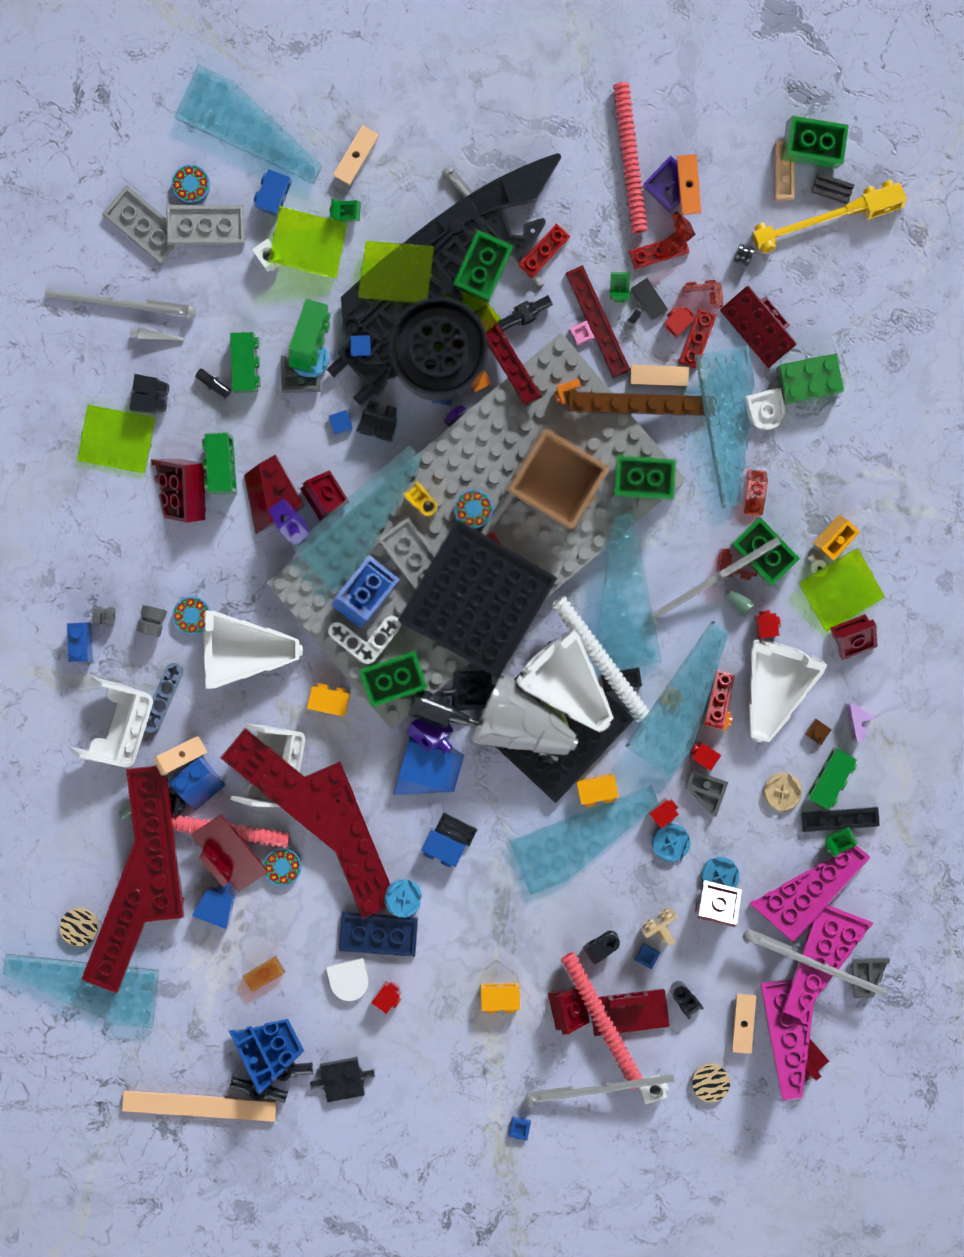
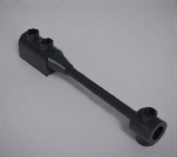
M421 690V693H416L408 714L410 717L443 729L448 725V722L465 726L469 725L477 728L480 722L450 704V699L442 696L439 697V700L432 698V693L427 690ZM537 753V757H539L538 762L547 766H553V763L557 762L560 754Z

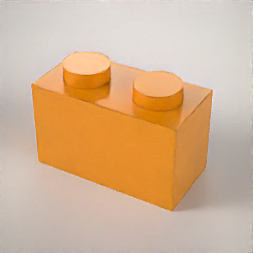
M838 515L813 544L826 556L835 560L860 531L848 519Z
M317 683V686L313 685L311 687L307 709L345 717L351 693H347L345 688L336 687L333 690L328 689L327 684Z
M613 773L576 781L580 804H585V807L595 806L596 802L604 801V803L615 802V798H619Z
M519 983L481 984L482 1011H485L487 1014H494L501 1010H505V1013H515L516 1010H520Z

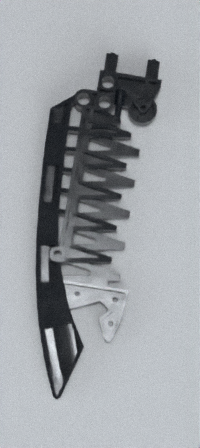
M556 153L524 165L491 181L461 199L403 242L341 296L343 329L349 337L370 335L371 356L347 358L346 352L351 349L350 340L338 352L340 357L326 370L333 377H336L348 365L365 382L366 385L353 397L360 406L373 393L379 396L383 392L388 380L397 377L391 362L390 353L384 352L381 355L376 353L383 345L389 343V337L396 322V319L385 311L393 304L401 315L409 306L418 302L416 298L406 292L413 284L423 299H427L429 296L432 298L442 297L436 288L437 286L454 300L459 302L464 300L459 290L454 288V282L450 278L451 276L456 280L459 273L457 266L461 269L463 262L448 251L456 245L463 257H466L475 235L468 231L465 225L473 221L481 232L512 245L511 256L518 262L537 240L546 224V220L540 218L525 223L523 235L511 234L503 210L537 202L560 162L561 154ZM440 239H442V240H441L438 244H436L430 251L428 250L429 247H431L433 244H435V243L438 242ZM423 252L425 256L417 264H414L412 261ZM409 265L411 269L401 278L397 273ZM433 265H436L445 281H439L427 271ZM394 277L398 282L387 291L383 285ZM380 290L384 295L375 304H372L369 298L376 291ZM364 302L369 306V309L359 319L352 316L349 317ZM350 322L357 324L354 331L347 330V325ZM374 339L377 340V341H379V342L373 347V345H374Z

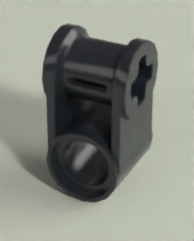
M606 931L584 945L583 950L591 962L597 964L619 948V936L615 931ZM611 938V940H614V943L611 944L607 939Z
M676 981L671 985L670 992L688 1019H691V1015L699 1009H704L685 983ZM679 988H683L685 991L682 995L678 996L675 994Z

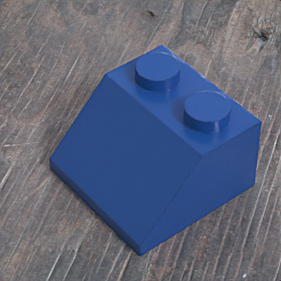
M202 756L169 781V784L178 795L195 810L226 786Z

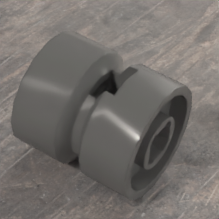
M142 605L141 616L143 619L138 621L136 631L160 637L163 629L160 622L164 621L167 611Z

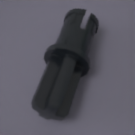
M202 368L197 371L195 377L207 385L209 390L215 391L224 399L230 395L232 389L220 382L218 377H213Z

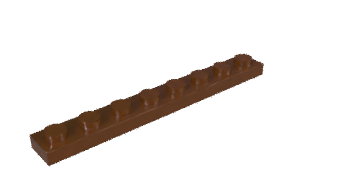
M567 392V412L714 416V396Z

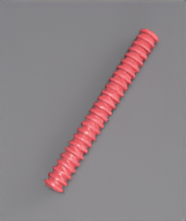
M620 82L613 86V90H615L613 94L616 96L614 101L617 102L615 104L617 108L616 113L618 114L616 118L619 120L617 125L620 126L618 127L619 137L621 138L619 142L622 144L620 149L623 150L621 151L622 161L624 162L622 166L625 168L623 173H625L624 179H626L625 185H627L625 190L628 191L626 197H628L627 203H629L628 209H630L628 214L631 215L629 217L631 221L630 226L632 227L631 233L638 234L648 230V227L645 226L647 224L645 220L646 215L644 214L646 210L643 208L645 203L642 202L644 201V197H642L643 191H641L643 186L640 185L642 179L639 178L641 177V173H639L640 167H638L640 162L637 161L639 155H637L638 149H636L637 143H635L637 138L634 137L636 132L634 131L635 125H633L634 119H632L634 114L631 113L633 108L631 107L632 101H630L631 95H629L631 90L628 89L630 84Z
M176 815L172 816L174 830H177V832L182 831L183 833L187 831L189 834H192V832H195L211 821L210 819L206 821V819L200 820V818L195 819L188 816L184 818L182 815H179V817ZM235 823L231 825L244 842L245 840L248 843L252 841L254 844L259 842L260 845L265 843L266 846L271 844L272 847L277 845L279 848L283 846L285 849L288 847L290 838L288 831L283 833L282 830L277 832L275 829L271 831V829L265 830V828L259 829V827L254 828L247 825L243 827L241 824L237 826Z
M576 953L566 954L560 961L564 963L563 967L567 968L566 972L570 974L569 978L573 979L572 983L575 984V989H578V994L581 995V1000H584V1005H587L586 1009L590 1010L589 1014L593 1016L592 1020L596 1021L595 1025L598 1026V1031H601L600 1035L604 1037V1042H607L606 1046L610 1047L609 1051L612 1053V1057L616 1058L615 1062L618 1063V1068H621L620 1071L624 1074L623 1077L627 1079L626 1081L644 1079L641 1078L642 1074L638 1073L639 1069L636 1068V1063L633 1062L634 1059L630 1057V1052H627L628 1048L624 1047L625 1043L621 1041L622 1037L618 1036L619 1032L616 1031V1026H613V1021L607 1015V1010H604L605 1006L601 1005L602 1001L598 999L599 995L595 994L596 990L593 989V984H590L591 980L587 979L588 975L584 973L585 969L581 968L582 964L578 962L579 958L575 957Z

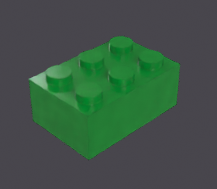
M792 116L786 121L781 160L837 169L844 164L849 125Z
M477 230L454 282V288L489 303L512 253L513 246Z
M305 299L288 348L290 367L311 373L313 366H317L319 361L318 352L319 349L322 350L324 347V334H328L331 324L329 322L331 313H328L327 304Z
M837 353L780 364L776 367L785 405L838 395L844 392Z
M228 432L204 434L205 439H202V449L206 451V458H203L204 470H207V478L204 479L205 489H208V492L213 495L236 494L237 484L233 436Z
M617 455L613 496L673 500L677 459Z
M758 517L729 545L743 558L778 537L781 544L748 563L768 586H772L800 558L761 517Z
M416 651L359 670L371 707L428 688Z

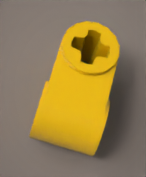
M415 481V485L407 493L404 492L403 496L423 515L427 517L434 516L438 511L437 503ZM429 502L433 503V511L425 512L424 505Z

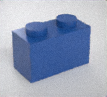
M268 169L267 174L264 173L261 178L260 184L262 187L260 192H256L253 202L257 210L279 217L292 180L286 175Z
M91 622L67 623L68 662L93 661Z
M431 828L421 851L424 852V856L430 859L436 857L441 860V864L451 868V866H457L466 845Z

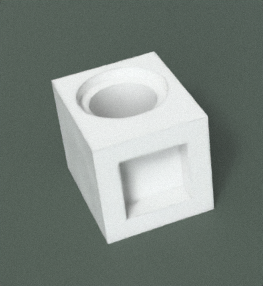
M266 239L252 249L267 272L270 270L273 272L281 266L280 263L283 260L269 239ZM267 253L274 254L271 261L264 260V256Z
M667 1083L658 1084L659 1089L657 1092L649 1091L651 1086L640 1087L645 1105L667 1098L665 1092L669 1090Z

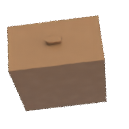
M544 428L538 431L504 490L562 526L573 529L587 504L590 506L596 496L593 494L609 467Z

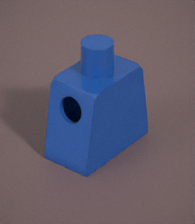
M229 882L224 887L220 883L217 888L210 886L192 916L227 929L230 924L235 896L228 893L231 883Z

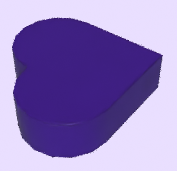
M463 405L452 409L444 419V423L450 427L467 412V409Z

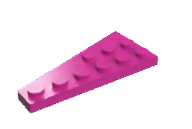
M854 846L839 853L837 857L822 862L817 867L782 884L779 888L764 894L759 899L751 901L750 905L794 943L870 860V856L858 846Z
M828 905L811 923L801 954L814 959L820 964L825 962L839 970L857 943L864 937L863 935L873 925V922ZM798 962L782 1012L802 1019L821 991L828 985L827 983L833 975Z
M793 979L760 984L782 1101L801 1099L803 1096L805 1068L813 1017V1005L802 1019L782 1012Z

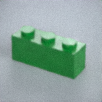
M254 332L230 333L232 391L234 393L258 392V387H261L260 375L257 376V368H260V357L256 356V349H259V337H256Z
M833 747L808 791L806 798L828 810L831 807L833 808L838 801V793L840 790L843 791L848 781L846 779L848 775L852 774L857 767V759Z

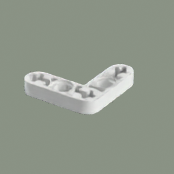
M395 616L387 617L367 642L340 622L331 624L328 632L331 638L361 662L370 664L377 659L400 630L401 622ZM389 620H396L397 622L395 625L397 626V628H392L388 632L392 634L390 638L385 632L380 631L382 627L385 630L388 628L389 624L387 622ZM334 626H335V627L341 626V627H342L341 632L344 633L345 635H346V632H347V631L350 633V635H348V636L344 639V642H341V641H340V639L343 638L341 635L337 634V635L335 636V635L333 634V633H334V630H333V627H334ZM378 634L384 635L386 639L385 643L381 646H378L374 641ZM351 637L358 640V646L354 649L349 648L347 645V641ZM362 643L365 645L362 649L366 652L372 651V659L364 660L365 655L361 651L359 655L355 653L360 649Z

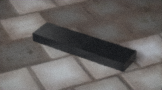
M878 807L801 812L803 832L837 830L848 826L850 829L880 826Z

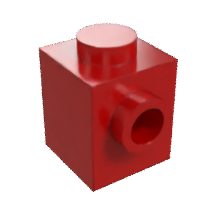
M680 306L678 309L674 307L666 315L668 319L664 322L663 326L677 338L694 321L693 313L687 307L683 308Z
M765 610L759 611V615L754 616L758 639L780 636L779 628L781 627L780 617L776 616V613Z
M385 981L372 998L371 1003L387 1014L392 1007L396 1008L401 1001V998H399L401 995L399 986L394 982L389 983Z

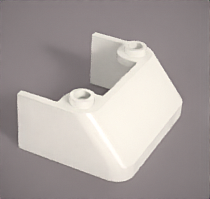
M92 677L91 681L102 687H107V698L112 702L118 703L107 739H94L90 743L88 750L70 747L69 751L80 758L121 767H130L136 760L153 705V699L143 691L120 683Z
M244 724V728L257 731L256 737L300 772L305 745L303 733L265 725ZM252 784L248 786L245 797L231 796V800L249 806L279 807Z

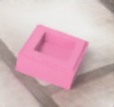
M587 320L569 328L577 347L595 338Z

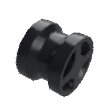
M740 243L733 261H740L745 266H748L755 248H748L743 243Z

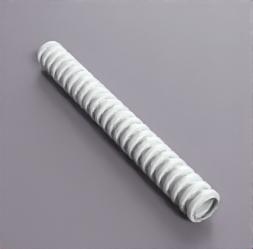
M566 596L557 599L553 603L552 608L556 609L555 612L559 613L560 618H563V623H567L566 627L570 628L569 631L575 630L577 635L580 636L587 655L591 656V661H594V665L598 666L597 669L601 670L602 675H605L604 678L608 680V684H612L611 688L615 689V693L619 694L618 697L622 698L621 701L626 703L625 707L629 708L628 710L632 713L633 717H636L635 720L637 722L645 720L649 716L650 710L647 709L646 705H643L644 702L640 700L639 695L636 696V691H633V687L629 686L630 683L626 681L625 677H622V672H619L616 664L612 663L613 660L608 658V653H605L606 651L602 649V645L598 644L599 641L594 639V634L591 635V630H588V626L584 625L585 622L580 620V615L577 616V611H574V607L570 606L571 603L566 601Z

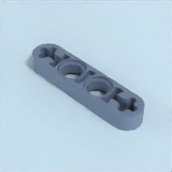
M170 663L165 668L152 698L153 705L150 713L152 712L161 717L160 719L158 717L155 718L154 724H156V727L150 729L149 724H146V732H156L161 727L183 676L184 670L179 663ZM176 666L179 674H175L172 679L176 680V682L165 680L166 677L170 678L172 675L170 668ZM168 683L171 685L172 691L170 694L162 692L163 684ZM157 701H161L164 704V709L161 712L154 709V704ZM149 715L148 721H151L154 715Z

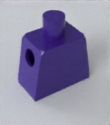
M284 498L269 509L278 530L293 545L298 544L309 535L306 521ZM287 515V519L284 521L283 516Z
M416 719L410 723L406 731L428 752L439 747L443 754H447L453 748L448 741L453 733L449 722L443 729Z

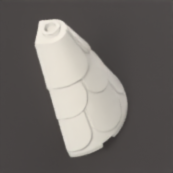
M205 611V628L203 631L205 688H217L265 670L268 672L299 660V656H302L303 647L296 638L270 628L265 629L247 621L235 619L216 611Z
M575 630L566 632L561 635V640L550 642L527 663L521 671L523 676H518L517 683L523 690L567 713L568 717L596 731H604L610 726L613 716L603 688L599 686L580 636L577 635Z
M754 640L751 649L750 701L748 702L749 735L752 737V740L760 743L762 741H771L789 720L790 714L803 701L809 690L823 675L827 667L825 662L815 656L810 658L805 654L806 652L768 640H762L759 643V640Z

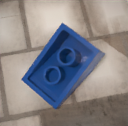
M368 556L330 605L359 628H362L400 579L371 556Z

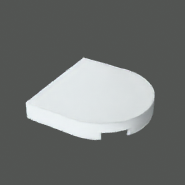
M781 387L744 396L747 415L753 426L761 430H771L779 426L785 415V404Z
M364 957L326 967L331 989L338 998L345 1001H353L364 995L369 983Z

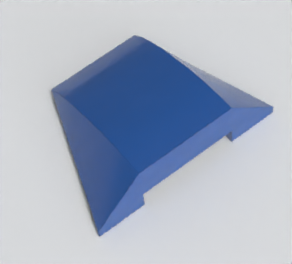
M410 736L394 795L454 792L464 754L455 748H452L447 754H443L439 747L428 752Z
M288 1019L265 1023L264 1026L254 1028L249 1026L239 1031L229 1030L239 1055L259 1094L304 1052Z

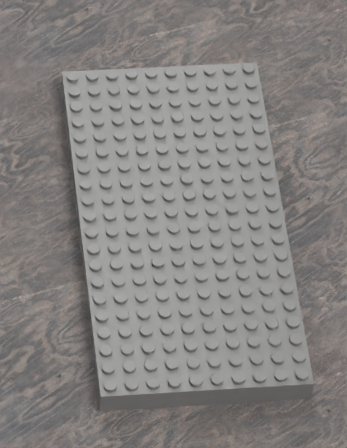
M562 333L558 334L523 364L542 398L525 407L508 378L505 379L266 582L369 704L370 701L359 672L360 669L416 651L428 686L424 690L431 692L433 695L453 678L454 672H460L471 663L401 623L400 630L377 659L370 664L361 662L329 635L330 625L340 622L367 642L387 617L395 616L399 618L412 596L414 588L377 539L405 518L410 517L426 541L437 553L457 519L454 512L457 498L465 491L472 489L480 490L490 498L493 514L507 493L504 490L538 431L544 428L550 430L609 467L593 494L596 496L590 506L587 504L576 525L571 529L562 526L513 496L490 534L492 532L495 533L504 547L557 577L556 582L547 595L549 597L662 501L659 499L613 496L617 455L668 459L631 414L567 412L566 393L563 394L566 401L565 406H561L560 402H556L553 393L556 391V386L578 378L581 387L577 389L578 392L612 393ZM677 468L674 490L686 480ZM415 481L437 503L438 511L434 516L427 517L423 515L403 496L404 492L407 493L415 485ZM429 502L424 505L425 512L433 511V503ZM485 525L475 528V530L481 533ZM371 556L400 580L363 627L359 628L330 604L367 557ZM389 620L387 622L389 624L388 628L385 630L382 627L380 631L385 632L390 638L392 634L388 632L392 628H397V626L395 625L397 621ZM334 626V627H333V630H334V633H333V634H334L335 636H336L337 634L341 635L343 638L340 639V641H341V642H344V639H345L348 635H350V633L347 631V632H346V635H345L344 633L341 632V629H342L341 626H339V627H335V626ZM378 634L374 641L378 646H381L385 643L386 639L384 635ZM354 637L349 638L347 641L348 647L351 649L356 648L358 640ZM362 643L360 649H358L355 653L359 655V652L361 651L365 655L364 660H367L368 658L372 659V651L369 650L368 652H366L364 649H362L363 647H365V645ZM417 692L374 706L373 709L392 730L408 716Z

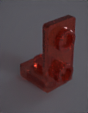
M675 212L671 216L674 222L673 227L676 231L658 245L665 258H668L696 235L691 223L679 212Z
M707 280L704 282L705 284L688 282L685 283L686 286L681 288V293L712 290L709 293L710 304H713V309H720L724 305L722 283L716 282V280Z
M747 470L746 479L748 487L744 514L763 515L768 487L767 473L761 470Z
M722 548L719 550L716 572H720L727 568L728 565H731L732 554H729L730 549ZM737 570L727 576L732 577L733 574L740 575V579L751 580L752 577H757V573Z

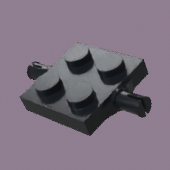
M485 670L454 672L452 688L441 689L442 693L440 694L442 697L451 696L453 707L460 711L485 709L496 685H492V674Z
M358 1057L321 1063V1080L310 1081L311 1090L322 1087L326 1094L327 1103L365 1096L364 1079L375 1077L374 1069L363 1071L359 1065Z

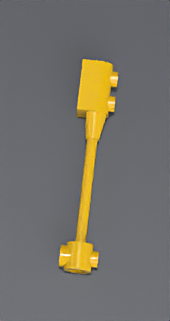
M888 180L882 183V188L875 190L874 186L864 189V194L842 208L774 230L771 225L766 227L765 223H760L754 227L755 231H752V239L757 250H761L763 254L769 253L776 248L777 237L846 214L851 215L865 212L867 220L904 208L907 198L899 182L894 184L892 180Z

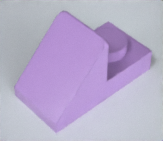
M846 703L853 741H865L866 728L861 722L876 718L857 705Z

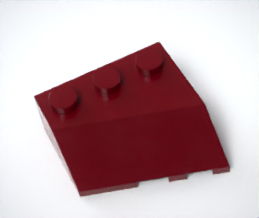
M271 456L257 464L244 475L255 534L275 524L269 509L283 498L296 511L306 507L278 456Z
M151 459L152 466H155L157 471L155 481L159 483L161 488L159 498L164 518L185 523L206 520L205 470L203 463L184 459Z

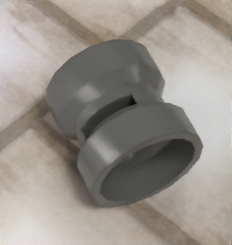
M94 606L92 614L93 625L106 624V626L113 627L116 617L115 607L105 609L101 606Z

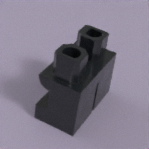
M134 374L132 391L135 393L131 394L129 410L136 413L155 415L156 412H166L167 402L158 400L159 393L168 394L170 384L155 377Z
M370 400L367 408L363 409L362 417L356 430L357 433L371 437L375 436L378 439L393 443L398 422L396 418L397 408L387 405L385 415L378 413L380 403Z

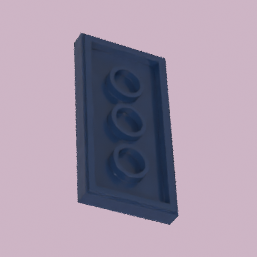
M342 912L339 951L415 957L418 917L404 918L372 914L362 918L360 913Z

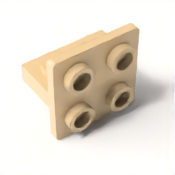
M666 908L658 914L659 917L656 919H649L644 922L641 931L645 938L657 933L663 944L667 942L671 946L676 941L666 925L677 919L678 916L673 908Z

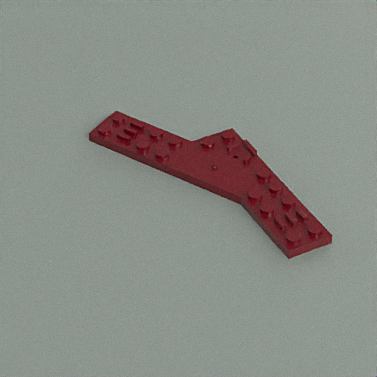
M244 728L221 755L220 759L335 851L362 918L385 909L384 895L390 882L341 762H336L303 776L249 730Z
M157 765L126 769L135 842L81 978L83 981L114 993L119 992L145 923L184 918L182 886L179 876L167 774L162 776Z

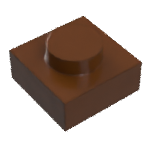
M815 718L804 734L819 745H822L832 729Z

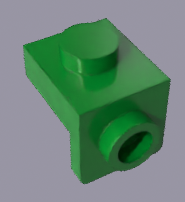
M331 199L330 217L338 222L360 221L361 202L358 200L339 201Z
M611 272L610 299L618 303L630 300V272Z
M849 826L830 834L825 840V847L834 858L839 853L858 844Z

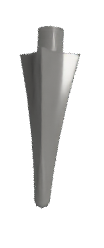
M139 326V329L131 328L130 336L137 337L138 341L164 340L184 342L182 337L164 334Z

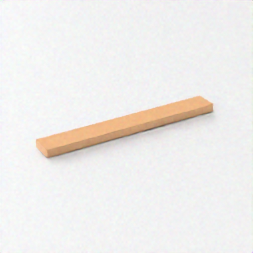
M125 1090L123 1092L122 1111L275 1122L277 1101H256L244 1098Z

